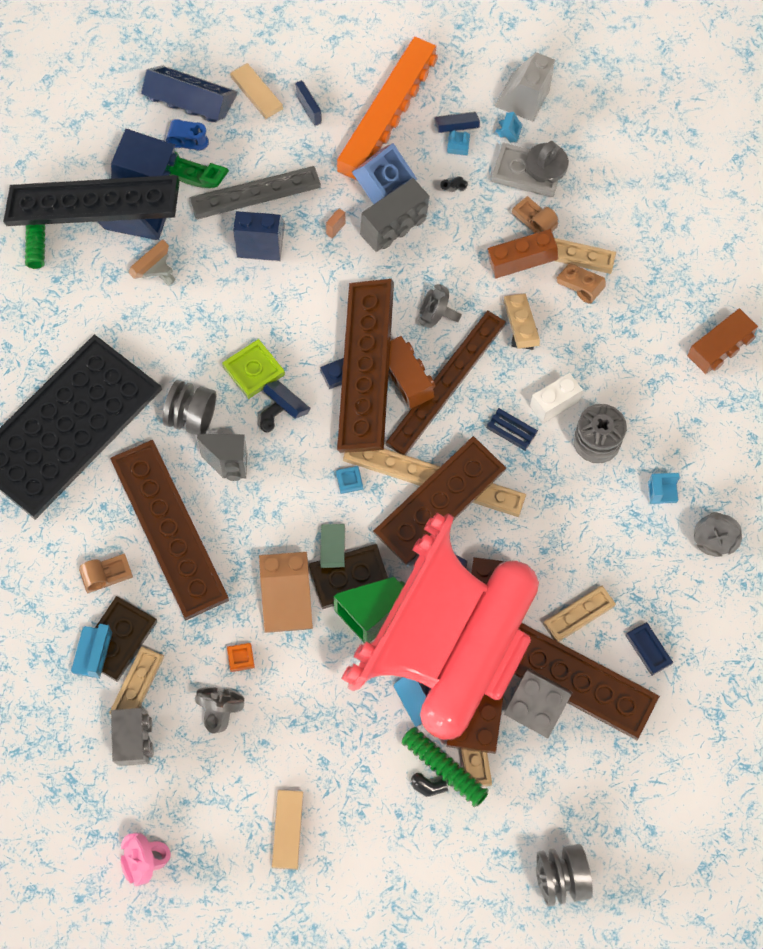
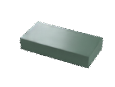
M345 524L321 525V568L345 567Z

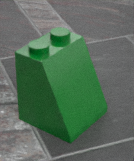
M391 577L337 593L334 596V611L363 643L366 641L370 643L376 638L405 582L402 580L399 582L395 577Z

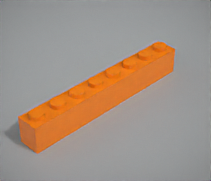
M416 36L413 37L338 157L337 172L357 180L352 171L381 150L383 143L386 144L388 142L393 127L396 128L398 126L402 112L405 113L410 105V99L417 95L421 81L425 82L429 68L435 66L438 55H436L437 45Z

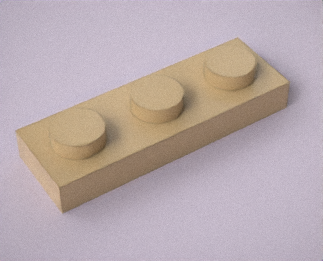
M526 293L504 296V305L517 349L540 346V338Z

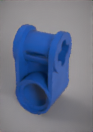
M179 119L171 121L166 142L175 144V148L197 151L207 148L209 140L206 136L205 125L199 122H188Z

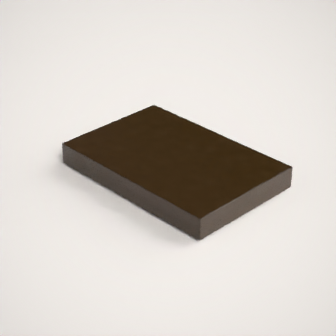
M377 544L346 552L345 567L321 568L320 560L309 563L322 609L334 606V596L337 593L388 579Z
M117 596L95 627L98 628L99 624L109 625L112 631L102 673L116 682L119 681L158 622L156 618Z

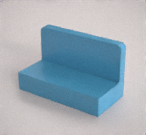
M99 624L98 628L83 627L71 669L73 674L100 679L112 636L109 625Z
M402 677L394 684V688L413 724L417 727L422 725L420 712L431 688L417 681Z

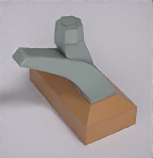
M162 239L130 267L128 273L134 279L159 276L166 284L171 285L176 279L171 275L173 272L172 268L166 264L169 245Z

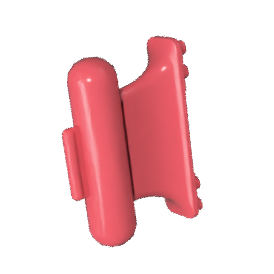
M436 513L433 518L431 517L424 527V530L431 535L425 534L422 539L419 538L412 551L419 554L414 564L415 567L375 640L371 644L366 641L363 645H359L353 656L361 661L359 666L356 664L348 666L341 679L349 683L347 688L352 691L360 689L369 679L378 676H399L428 686L431 690L420 712L422 724L432 736L442 740H453L461 736L466 730L484 694L494 700H500L504 695L531 642L530 636L519 630V627L537 594L539 581L535 571L527 564L519 561H505L495 568L488 583H483L461 564L452 549L450 530L454 517L450 514L442 516Z

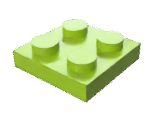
M259 339L222 362V367L248 399L262 391L266 384L277 381L285 376L284 369Z

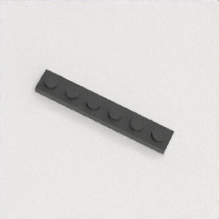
M315 166L193 196L190 199L197 220L321 188V183Z

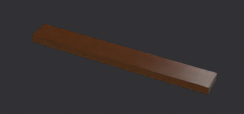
M487 310L433 380L436 386L433 388L434 398L412 408L386 441V446L399 454L407 455L506 325L505 320Z

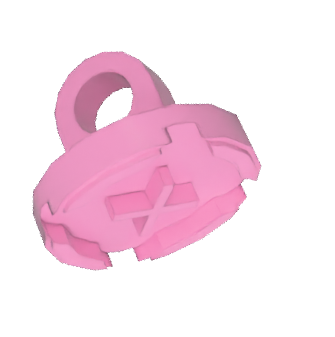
M142 833L128 834L124 837L121 844V849H124V855L121 856L122 870L126 879L130 883H135L134 886H141L150 882L153 870L163 868L171 857L167 845L159 841L148 842ZM152 851L159 852L162 860L153 857Z

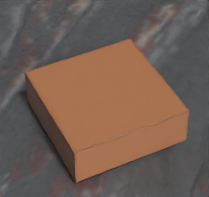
M340 208L326 222V233L332 239L345 225V212Z

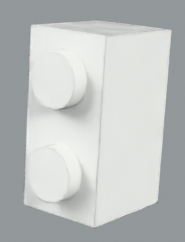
M568 373L533 394L530 408L543 424L580 402L583 389L574 377Z

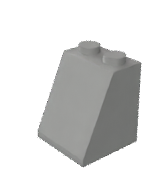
M535 52L511 74L495 107L507 112H514L517 116L534 122L550 91L555 59Z

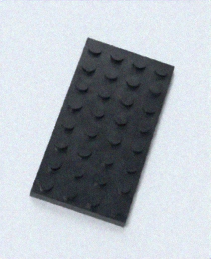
M94 334L0 427V492L36 520L162 390L161 385Z

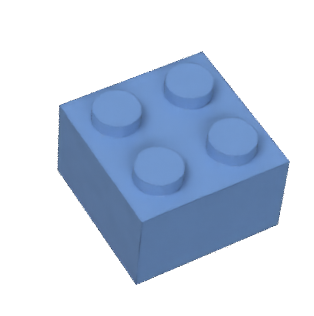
M394 143L382 148L352 171L373 204L410 179L414 178L417 180Z

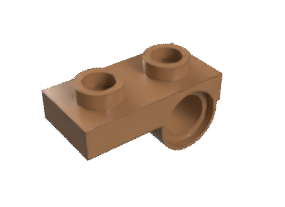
M528 196L512 209V214L534 233L551 229L553 232L558 227L556 213L549 207L542 209Z
M571 263L557 276L558 284L576 291L579 298L589 304L606 287L604 277Z
M125 553L104 561L97 559L87 561L79 569L87 594L133 578Z

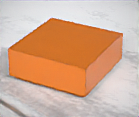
M251 643L227 647L231 672L255 668Z

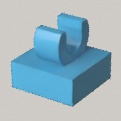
M508 112L505 119L498 122L502 129H496V133L499 137H507L510 143L518 142L523 125L514 112Z
M454 130L449 132L447 154L468 156L470 133L456 132Z

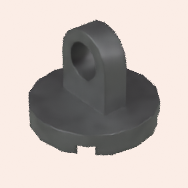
M554 141L538 144L527 153V172L539 182H556L563 178L567 172L568 156Z
M436 284L434 290L431 289L427 292L420 306L419 313L422 314V318H419V322L427 328L435 326L442 316L459 322L462 316L461 313L447 307L449 300L448 288L441 284Z
M712 512L696 524L694 540L699 550L707 555L720 557L722 554L727 553L729 555L740 547L742 541L741 526L737 520L729 515Z
M216 687L199 688L195 695V702L199 706L206 708L204 724L207 731L213 734L225 731L229 723L230 713L243 710L245 704L243 695L230 689H224V692H217L218 688ZM215 715H216V717H217V719H218V725H217V726H216L215 721H214Z

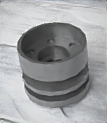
M176 380L171 386L165 401L163 425L168 427L174 425L175 429L180 430L186 422V432L195 435L206 434L215 410L216 391L199 386L194 393L193 384L187 383L185 385V382Z
M595 404L585 409L579 418L573 436L574 447L577 453L584 460L591 463H605L612 460L618 454L627 431V424L623 414L608 404Z
M581 844L563 847L562 859H559L555 849L549 850V860L544 850L536 853L537 882L548 907L555 905L556 897L560 904H565L566 891H569L574 902L592 898L593 888L590 868Z

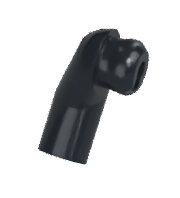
M460 176L450 180L444 179L440 183V187L449 192H454L457 189L464 191L468 186V182Z
M276 402L260 414L259 426L264 432H271L274 429V417L283 411V408Z
M415 773L411 777L414 790L425 797L448 791L446 781L431 782L422 773Z

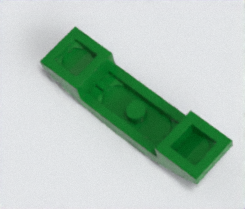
M178 155L175 166H171L169 172H171L170 175H178L183 183L202 188H216L229 170L226 167L213 163L205 166L180 158Z

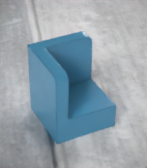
M679 473L651 474L648 481L650 504L678 502L677 483L680 479Z

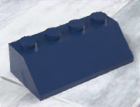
M163 65L146 69L141 94L148 96L147 99L150 101L166 102L170 108L179 109L180 107L186 109V113L195 116L198 114L203 115L205 120L210 122H217L226 117L238 91Z

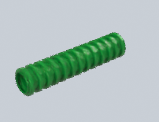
M45 224L26 225L25 265L31 269H39L45 265Z
M417 727L408 730L402 738L401 743L403 746L407 745V749L409 751L413 750V754L419 756L420 761H425L426 766L430 765L432 771L436 770V775L443 776L442 780L448 781L449 786H454L456 792L460 791V796H465L467 802L471 801L473 807L479 806L486 799L489 790L487 788L483 789L482 783H477L475 777L471 778L469 772L465 773L463 767L459 768L457 762L453 763V758H448L446 752L442 753L440 747L436 748L434 742L430 743V738L424 737L423 732H418Z

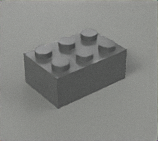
M414 178L410 179L362 212L360 235L375 252L382 248H388L393 240L398 237H404L415 225L419 226L426 220L430 196Z

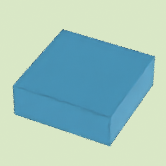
M359 466L336 470L340 494L363 490Z

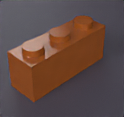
M548 229L489 247L488 256L494 277L497 279L558 260V247L552 230Z
M739 308L694 343L687 357L705 374L712 369L716 371L723 365V360L727 357H734L743 344L747 346L755 339L756 336L754 334L758 325Z
M399 336L390 342L389 375L409 408L412 409L434 398L433 388L436 386L430 375L426 376L425 368L420 358L416 359L414 357V349L410 342L406 343L403 337Z

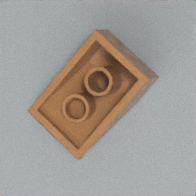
M307 552L259 555L265 633L313 629Z

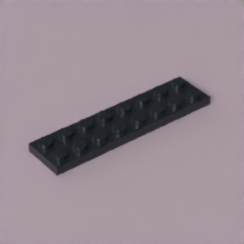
M178 175L14 184L9 187L3 222L6 226L175 218L180 179Z

